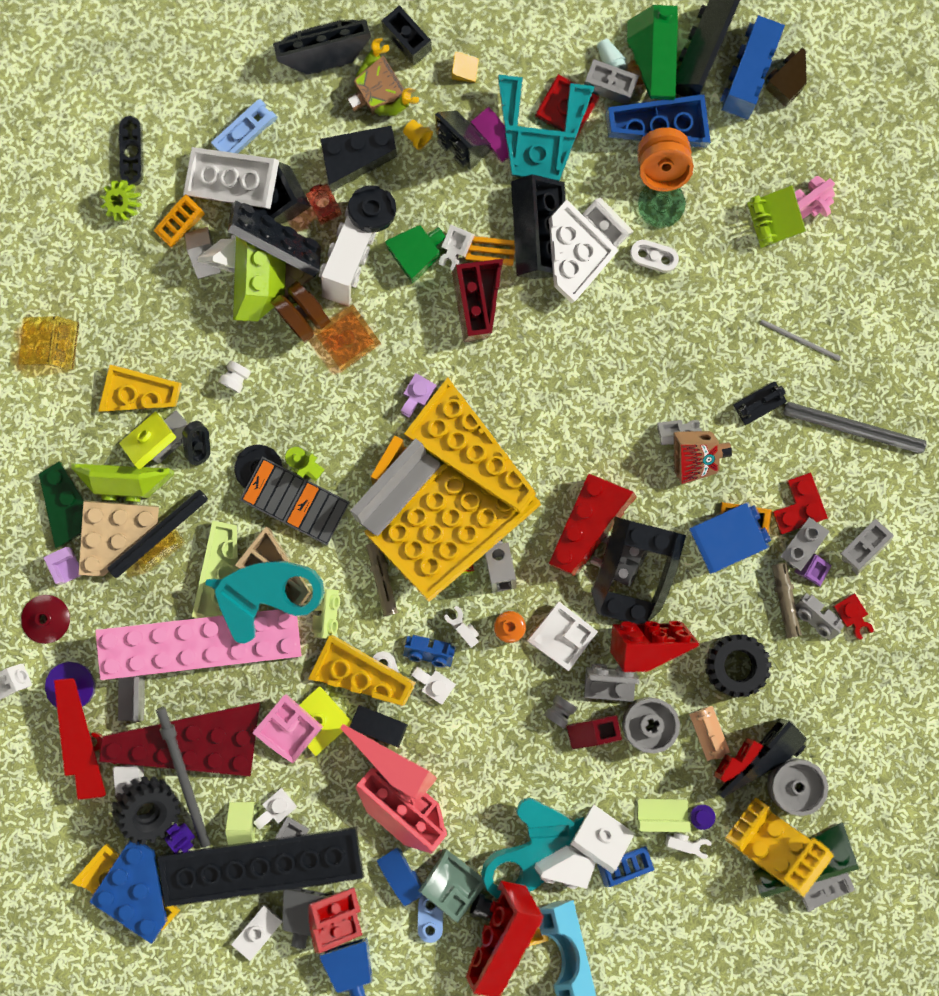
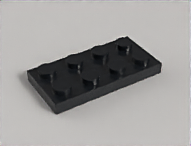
M235 200L231 207L227 232L316 277L320 271L321 245L312 238H306L298 234L292 227H285L279 224L271 216L255 211L249 204L240 203Z

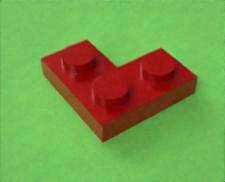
M811 472L787 481L795 504L772 512L780 535L802 528L809 517L816 522L828 519Z

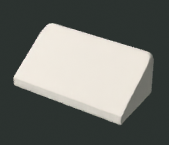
M602 198L595 199L582 214L615 248L634 232Z

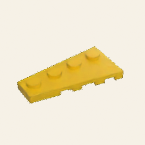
M334 635L328 637L308 678L401 706L406 704L416 684L414 681Z
M108 843L105 844L71 883L89 890L94 895L120 854ZM163 896L162 900L164 911H166L167 922L161 931L180 912L176 905L165 907Z

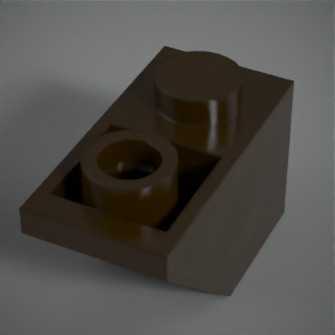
M803 47L797 53L792 51L783 61L785 65L780 70L775 68L767 77L769 82L765 89L785 108L803 91L807 84L806 50Z

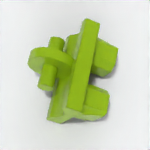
M293 446L285 453V462L288 466L292 467L291 470L302 478L306 474L314 481H317L325 470L315 463L317 460L315 455L304 451L300 447Z

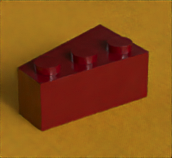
M503 259L456 264L452 270L463 342L485 340L492 334Z

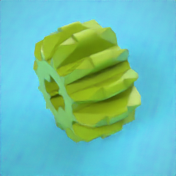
M114 180L111 181V186L103 187L106 194H101L99 197L105 200V203L100 207L102 209L108 208L106 212L107 217L113 216L115 221H121V219L129 221L131 215L136 216L138 214L135 207H141L142 204L137 202L136 198L141 197V194L134 193L136 189L134 184L128 186L126 180H121L120 183Z

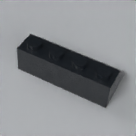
M709 0L707 6L702 4L697 16L700 19L698 27L693 26L688 36V40L691 41L689 48L684 47L678 59L682 64L679 70L676 69V94L683 97L700 95L740 0Z
M531 174L511 181L516 274L519 277L530 279L553 278L549 218L566 201L565 182Z

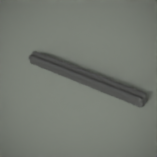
M787 402L784 406L783 414L789 417L916 453H924L927 442L919 438L792 402Z

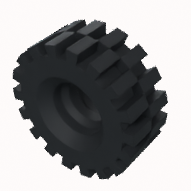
M144 776L141 777L140 782H137L136 779L132 780L130 787L125 784L122 787L124 792L122 794L117 793L115 796L118 802L112 803L114 810L112 811V816L123 836L135 844L137 840L140 844H146V840L154 843L156 842V837L164 838L166 836L164 832L172 826V822H178L179 818L176 814H180L179 801L168 784L162 779L158 781L153 776H151L149 781ZM147 803H154L148 813L137 815V811L141 806Z

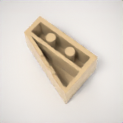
M266 526L235 566L241 569L262 562H291L271 529ZM300 576L291 577L285 586L287 598L296 605H303L312 593Z

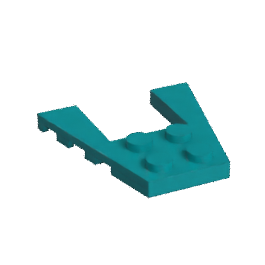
M499 74L498 84L511 176L525 177L533 174L560 181L594 91V86L570 83L564 132L518 126L523 77Z

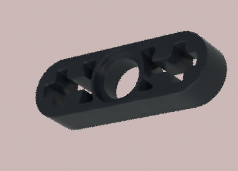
M126 116L119 123L120 177L128 182V186L130 184L137 186L143 180V128L139 120L134 116ZM130 123H133V125L137 127L132 130V137L134 138V140L130 139V134L128 130L125 129L129 127ZM136 146L138 148L136 156L127 157L125 155L127 147ZM128 163H133V170L137 173V175L133 176V180L126 176V174L130 173V165Z

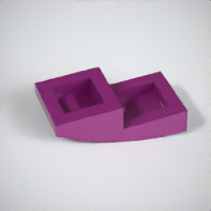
M488 107L471 121V125L491 143V151L503 163L509 158L505 127L498 116Z

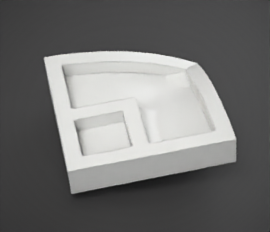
M558 601L526 641L566 671H569L598 631Z

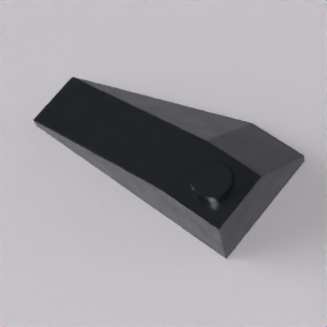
M780 718L759 742L763 747L754 760L738 775L726 781L716 793L720 797L725 798L791 759L793 756H799L806 747L804 743L807 741V738L790 720Z

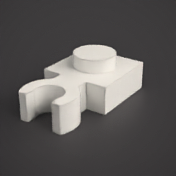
M450 225L442 247L447 249V252L440 257L439 265L445 266L446 261L451 259L452 265L450 270H453L455 265L459 264L458 256L466 257L475 234Z

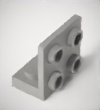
M592 664V667H586L584 698L634 702L635 684H639V677L636 672H623L620 666H617V669H607V665Z

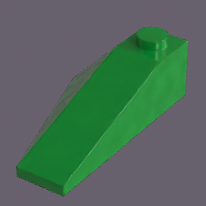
M652 5L627 21V45L632 49L634 61L640 68L641 78L650 99L675 100L678 6Z

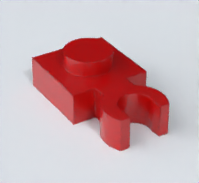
M855 593L832 606L839 618L842 619L845 627L854 626L853 633L858 640L863 639L860 634L862 627H866L869 633L874 632L873 626L863 620V617L867 616L868 613Z

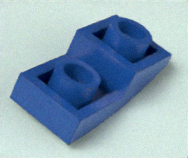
M395 848L377 860L385 878L404 906L423 896L418 892L422 884L416 872L411 870L400 848Z

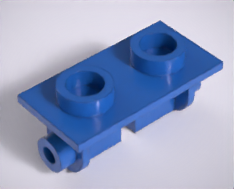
M417 635L407 636L403 656L408 657L409 660L414 662H421L422 660L431 662L434 666L440 668L451 667L456 648L451 646V643L434 640L433 648L428 647L430 638Z

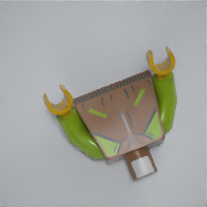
M377 38L373 40L372 50L367 54L355 75L354 84L358 93L349 97L347 101L354 112L366 105L372 115L397 116L409 106V103L417 104L419 97L411 98V94L416 89H404L386 58L380 56V53H387L389 51V45H384L380 49L379 45L383 38Z

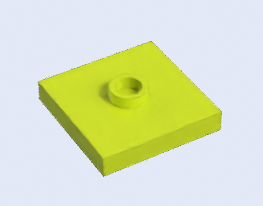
M155 411L119 444L132 463L140 470L175 440L176 436L163 418Z
M321 686L299 704L300 707L323 726L307 746L315 756L322 752L343 732L341 730L342 724L349 727L352 723V720Z

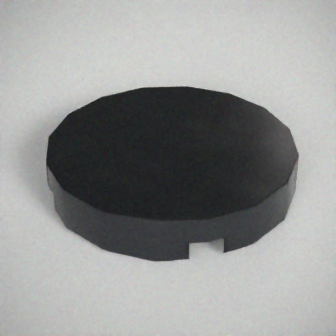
M370 185L363 186L352 194L348 202V216L353 225L358 229L369 233L380 232L388 228L394 221L396 202L387 190L384 191L379 186Z
M255 444L246 447L239 453L234 472L237 481L243 488L246 489L262 457L283 467L281 457L274 449L265 445Z

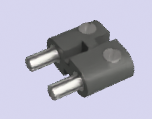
M607 536L606 539H604V541L602 542L607 544V539H609V536ZM624 545L613 580L630 587L648 551ZM593 556L590 563L600 568L602 559Z

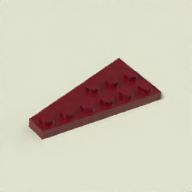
M260 702L170 721L171 724H174L177 732L175 738L186 770L251 777L256 738L253 731L257 728ZM160 723L104 735L102 738L99 762L175 769L166 740L162 739L159 730L161 728Z

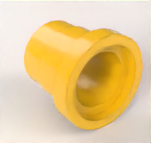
M411 120L405 126L403 134L413 142V146L417 150H420L431 140L433 131L429 127H424L416 120Z

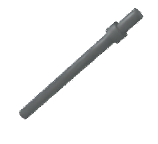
M160 707L156 709L161 725L159 730L162 739L166 740L200 846L205 848L210 845V841L175 738L177 732L174 724L170 722L166 707Z

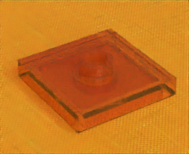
M353 304L331 319V323L322 330L317 329L314 331L318 340L342 372L381 345L379 339Z

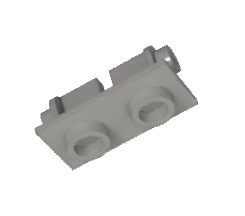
M809 517L780 557L787 561V565L801 571L830 531Z
M805 593L801 597L800 602L795 605L799 618L811 624L820 636L830 641L841 633L840 630L844 627V624L841 623L842 619L829 609L822 614L820 611L825 605L815 598L814 595Z

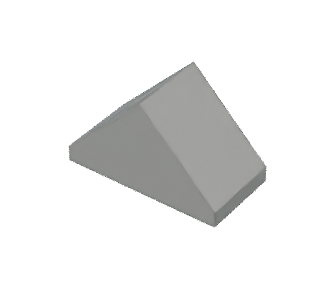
M209 227L185 233L187 252L197 279L221 273L219 268L197 262L198 257L213 246Z

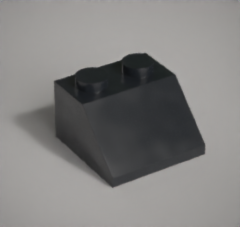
M279 162L271 208L253 207V209L263 215L271 216L280 224L293 220L310 208L311 205L291 167Z

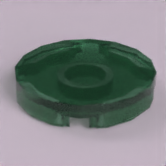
M645 186L639 195L637 206L640 216L646 223L652 227L665 228L671 227L680 220L685 212L686 200L681 188L672 191H656Z

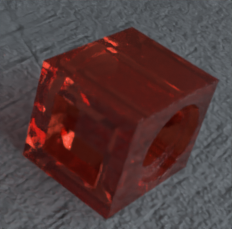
M318 184L312 187L309 193L306 194L320 225L342 215L328 184L323 186ZM322 198L329 200L328 205L325 207L317 206V202Z

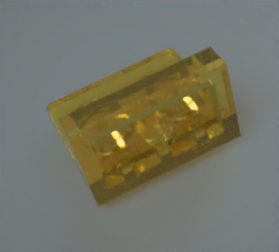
M59 316L25 317L22 326L18 364L49 365L64 370H73L79 322Z

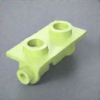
M324 589L325 594L322 602L315 609V611H322L321 616L313 615L311 631L314 633L313 638L328 639L330 635L335 636L338 630L336 617L337 609L340 606L339 590Z

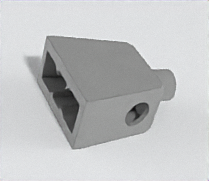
M501 539L485 553L493 593L517 588L509 543H503ZM496 557L503 558L501 560H495Z

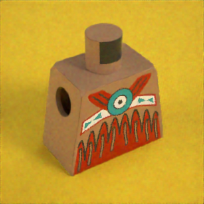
M674 432V471L681 484L717 474L719 472V459L732 456L731 444L729 442L719 444L713 432Z

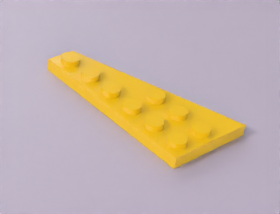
M447 377L404 435L411 441L416 438L423 443L426 451L522 514L536 495L534 489Z

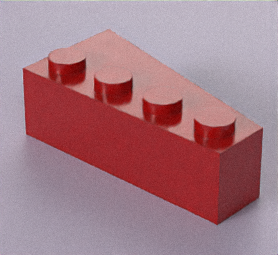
M588 473L549 564L560 571L576 577L594 554L599 544L608 536L614 524V516L621 518L629 505L637 498L636 494L629 489Z
M500 881L498 890L501 891L498 901L493 900L490 909L491 912H494L490 924L484 925L481 933L482 946L476 947L466 974V979L473 994L501 996L513 972L518 967L525 950L529 947L536 930L542 923L544 917L525 885Z

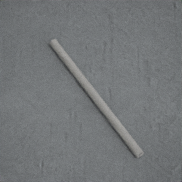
M763 319L760 324L839 361L841 359V356Z

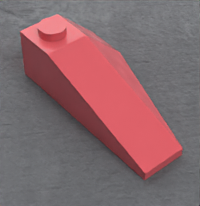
M342 724L341 730L394 788L399 790L396 794L408 802L412 798L419 801L436 781L437 777L430 771Z

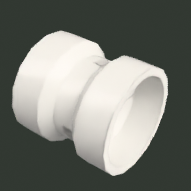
M230 360L226 366L228 371L221 375L218 382L240 393L243 388V380L249 378L251 371Z

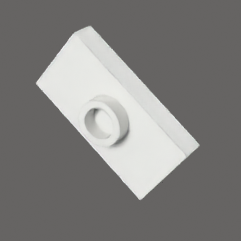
M264 904L231 945L251 961L280 926L283 919Z

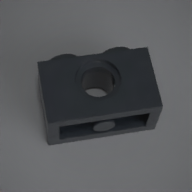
M400 5L381 20L383 32L414 66L432 51L431 39Z

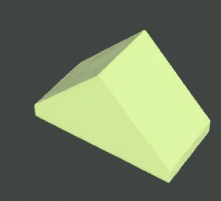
M255 802L229 803L225 830L228 845L255 841V824L253 823L255 821Z

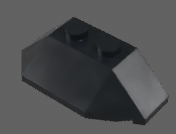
M366 19L359 21L338 20L296 31L284 37L281 41L273 43L277 62L305 75L353 63L371 38Z

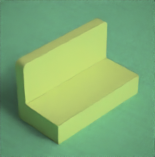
M638 799V830L644 832H690L688 801L686 799Z

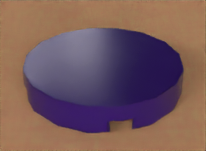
M78 662L58 664L50 671L46 678L45 692L48 700L53 706L57 707L54 680L73 678L76 682L82 707L86 706L95 694L96 683L88 667Z

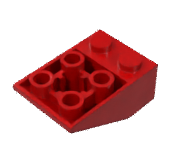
M647 621L645 624L622 622L621 624L612 625L610 653L623 672H648L699 646L697 639L685 624L680 621H669L668 623Z

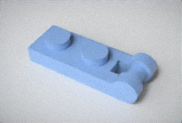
M259 99L211 143L217 151L239 153L264 129L277 120V116L273 111L269 112L266 109V104ZM259 114L262 118L257 122L253 117Z

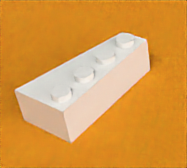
M347 206L345 212L347 218L344 223L341 222L336 233L338 239L336 243H331L328 250L329 260L327 264H322L319 277H321L322 297L349 307L352 300L351 286L357 287L361 272L359 265H365L370 247L367 245L373 244L377 232L369 233L354 226L349 219Z

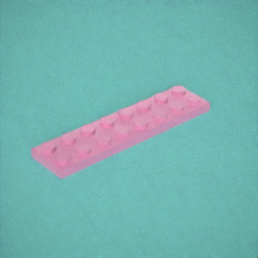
M280 609L259 611L254 620L256 636L245 644H240L234 640L224 616L95 630L100 680L301 657L297 616L290 615Z

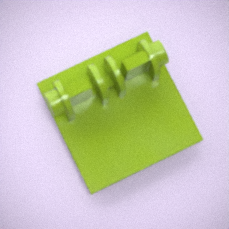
M793 185L762 197L759 195L750 198V202H747L760 248L806 232Z

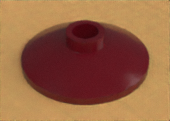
M40 595L31 599L25 605L21 615V625L25 634L31 640L42 644L53 643L64 636L70 624V613L66 604L53 595ZM43 614L47 616V621L44 624L40 622V616Z

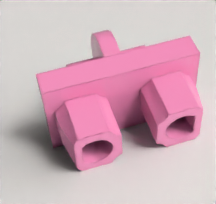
M819 176L814 177L808 183V189L811 193L807 196L801 190L795 191L802 219L809 214H812L814 217L819 213L824 217L831 214L829 206L834 203L832 198L835 196L833 191L835 183L831 179L825 181Z

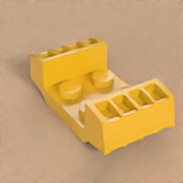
M756 797L725 837L728 843L747 858L803 897L834 857L827 847L814 838L810 840L772 813L770 807Z

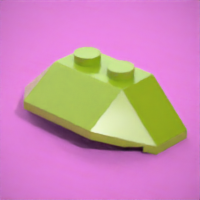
M237 236L235 246L233 320L257 322L274 308L270 303L279 295L285 296L286 262Z
M71 463V469L93 494L101 496L103 501H116V497H126V502L139 503L141 498H149L174 476V471L170 468L143 467L139 470L137 467Z

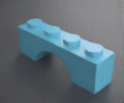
M574 900L556 901L539 908L544 917L540 925L541 935L552 938L561 953V972L554 984L556 996H596Z

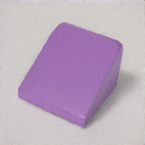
M813 554L801 571L796 568L794 572L820 587L832 565L818 555Z

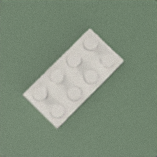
M192 147L183 195L187 194L189 197L233 204L236 200L253 207L270 209L279 160Z

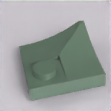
M444 849L430 874L418 889V892L458 923L485 886L482 877L450 851Z

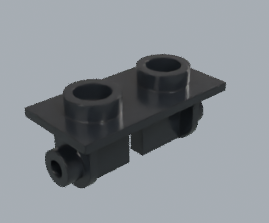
M776 381L733 404L746 426L787 403L784 397L786 392L782 386L778 387Z

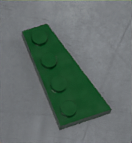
M843 822L814 838L827 847L834 856L815 882L859 870ZM763 868L753 872L761 898L791 890L790 887L780 882Z

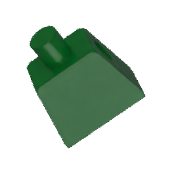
M418 225L386 240L385 244L413 284L440 258V252L436 246L445 240V235L439 227L427 234L422 226Z

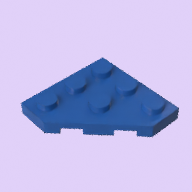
M129 840L89 902L152 944L167 922L160 878L157 874L155 852L146 844H140L138 840L136 844Z

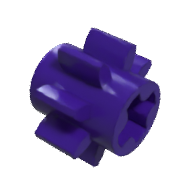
M174 823L166 830L169 835L164 840L174 853L180 849L185 853L193 847L191 840L195 836L185 823L180 826Z

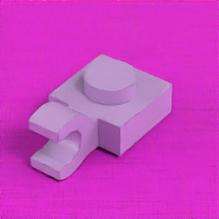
M415 373L403 393L409 399L402 407L401 414L410 418L418 404L425 407L437 385Z

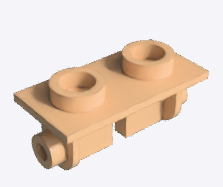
M713 706L689 714L707 761L722 758L725 754L730 753Z

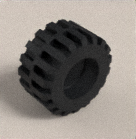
M747 635L725 636L721 640L716 641L713 644L714 646L709 649L708 658H705V664H707L705 671L710 678L708 680L718 691L728 696L748 697L750 694L759 692V689L767 684L765 681L767 678H770L769 668H772V664L768 660V657H770L769 653L764 650L765 646L762 643H758L757 639ZM733 651H742L751 660V671L743 680H733L725 672V660Z

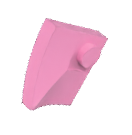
M285 694L253 731V734L279 755L294 763L323 726Z

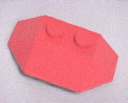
M371 768L355 786L366 812L403 845L432 854L446 837L447 831L444 828L439 803L427 793L419 801L412 798L408 802L396 795L399 790L394 788L376 768Z

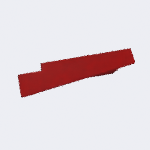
M73 678L54 680L64 775H75L77 800L104 797L106 792L76 682Z

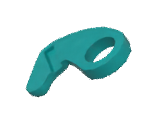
M287 561L257 563L241 568L223 579H206V585L215 589L220 610L232 637L240 644H245L255 638L256 628L254 620L261 603L280 609L293 616L308 615L320 606L325 594L323 580L315 570ZM300 576L310 582L313 596L308 604L296 605L287 598L285 586L291 577Z
M533 798L522 799L516 808V813L526 823L530 841L523 845L493 852L484 861L481 876L486 890L499 899L501 891L498 890L499 886L494 884L493 875L496 868L505 862H515L520 867V874L516 882H514L515 884L525 885L529 892L535 890L544 882L535 870V864L565 846L571 847L570 844L575 837V833L579 830L585 818L580 817L572 821L560 811Z

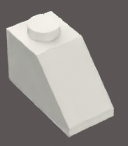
M231 235V239H220L198 257L197 262L235 273L236 236Z

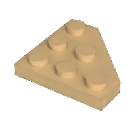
M84 501L79 575L105 576L109 572L107 569L109 565L158 524L159 506Z

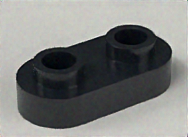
M193 421L186 425L182 432L184 455L192 465H200L207 461L211 454L209 431L202 422Z

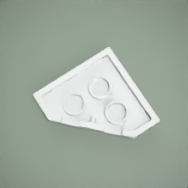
M566 200L549 218L554 287L570 303H573L618 252V249Z

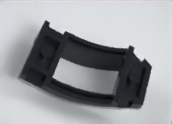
M614 516L611 536H609L598 575L590 592L595 602L597 614L635 624H645L663 608L677 572L686 535ZM624 545L667 556L659 584L651 602L609 591Z

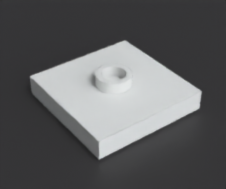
M593 805L570 845L613 873L617 869L635 833Z

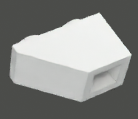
M565 846L537 862L534 868L545 882L555 883V881H558L572 889H577V887L587 889L596 862L578 849Z

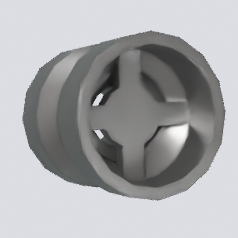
M556 695L553 700V706L546 710L544 716L564 729L568 724V717L575 713L577 707Z

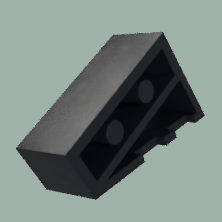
M392 125L320 139L331 193L397 157Z

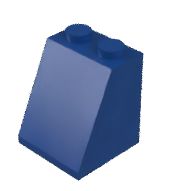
M749 502L689 528L710 574L770 547L768 544L771 541L770 535L765 527L761 529L757 521L761 517L755 505L750 506Z

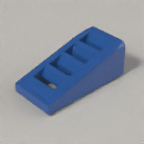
M646 846L624 853L620 862L625 875L621 876L617 867L613 872L614 879H612L611 873L597 863L605 887L618 885L655 870ZM639 854L644 865L642 869H640L636 855ZM629 858L631 859L634 872L630 871L627 862V859Z

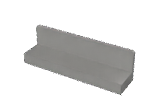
M415 438L350 510L354 519L375 536H379L441 466L440 462L427 454L423 443Z

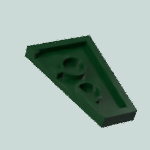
M60 461L39 473L55 549H59L81 535L83 502L85 501Z

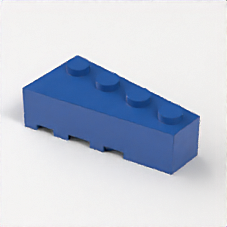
M759 15L755 23H749L745 36L749 37L746 45L741 44L736 57L741 60L738 67L733 65L728 78L732 81L730 89L725 87L720 99L721 102H724L722 111L749 120L765 82L764 78L770 68L772 56H774L785 27L784 24Z
M704 94L675 98V100H659L608 107L605 113L608 137L641 141L642 137L650 131L658 128H674L680 130L688 137L690 146L707 148L711 143Z

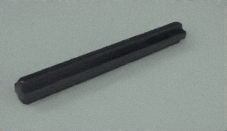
M197 490L107 568L109 573L115 578L121 576L208 501L207 496L201 490Z

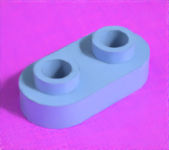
M421 896L418 901V935L423 941L433 943L442 936L443 911L437 906L432 909L427 908L426 902L429 900L425 896ZM433 926L435 932L428 934L425 930L426 927Z

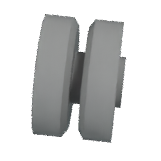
M645 697L637 699L628 706L623 714L622 728L624 736L631 745L642 752L655 754L667 750L674 744L679 735L680 722L676 711L670 704L658 698ZM647 720H652L654 722V727L652 729L646 728V726L648 725Z
M792 757L770 771L767 779V789L769 797L776 806L792 815L805 816L813 814L822 807L827 799L828 783L825 774L818 766L810 761ZM796 783L801 784L800 789H795Z

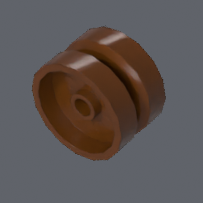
M296 281L287 288L289 296L294 301L293 304L283 295L277 296L270 303L305 344L314 337V331L307 323L309 320L320 330L331 323V321L322 310L323 308L316 298Z

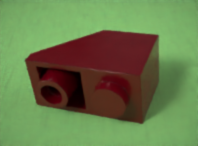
M615 714L566 725L571 749L598 746L622 740L617 715Z

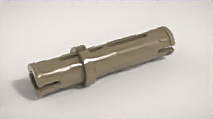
M374 543L367 544L365 546L371 563L369 569L370 572L373 571L383 617L399 613L387 571L389 567L388 562L385 563L383 553Z
M787 562L771 565L776 585L774 591L777 592L785 636L786 638L801 636L802 633L799 627L792 591L794 585L791 584Z

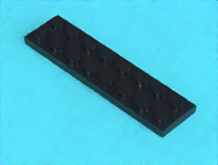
M357 827L158 856L165 907L364 878Z

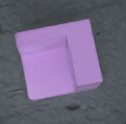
M64 547L43 557L56 584L63 585L81 576L79 575V563L72 548Z

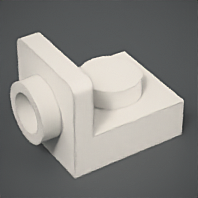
M23 664L0 671V700L32 686Z

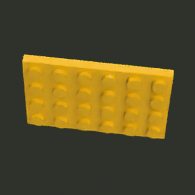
M444 463L379 536H375L367 529L364 533L421 595L430 602L540 507L541 503L534 497L521 514Z

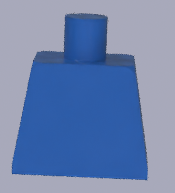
M367 937L331 948L320 954V960L337 993L348 990L350 996H366L363 985L371 983L373 978Z

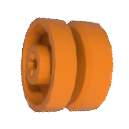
M658 128L642 137L638 144L637 156L640 177L643 183L656 191H672L686 184L693 175L694 167L688 137L680 130L674 128Z

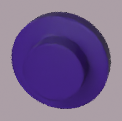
M697 805L690 813L691 823L700 830L709 829L715 822V812L708 805Z

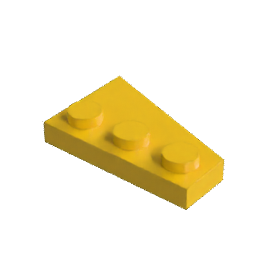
M109 365L98 412L176 407L182 383Z

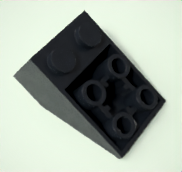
M457 110L437 112L435 114L437 143L445 151L449 149L455 155V161L462 168L467 166L472 170L491 151V143Z

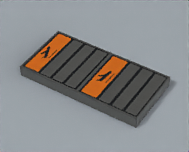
M264 457L260 460L240 498V501L325 545H328L350 503Z

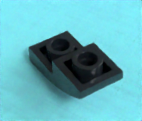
M358 705L350 728L399 748L408 724Z

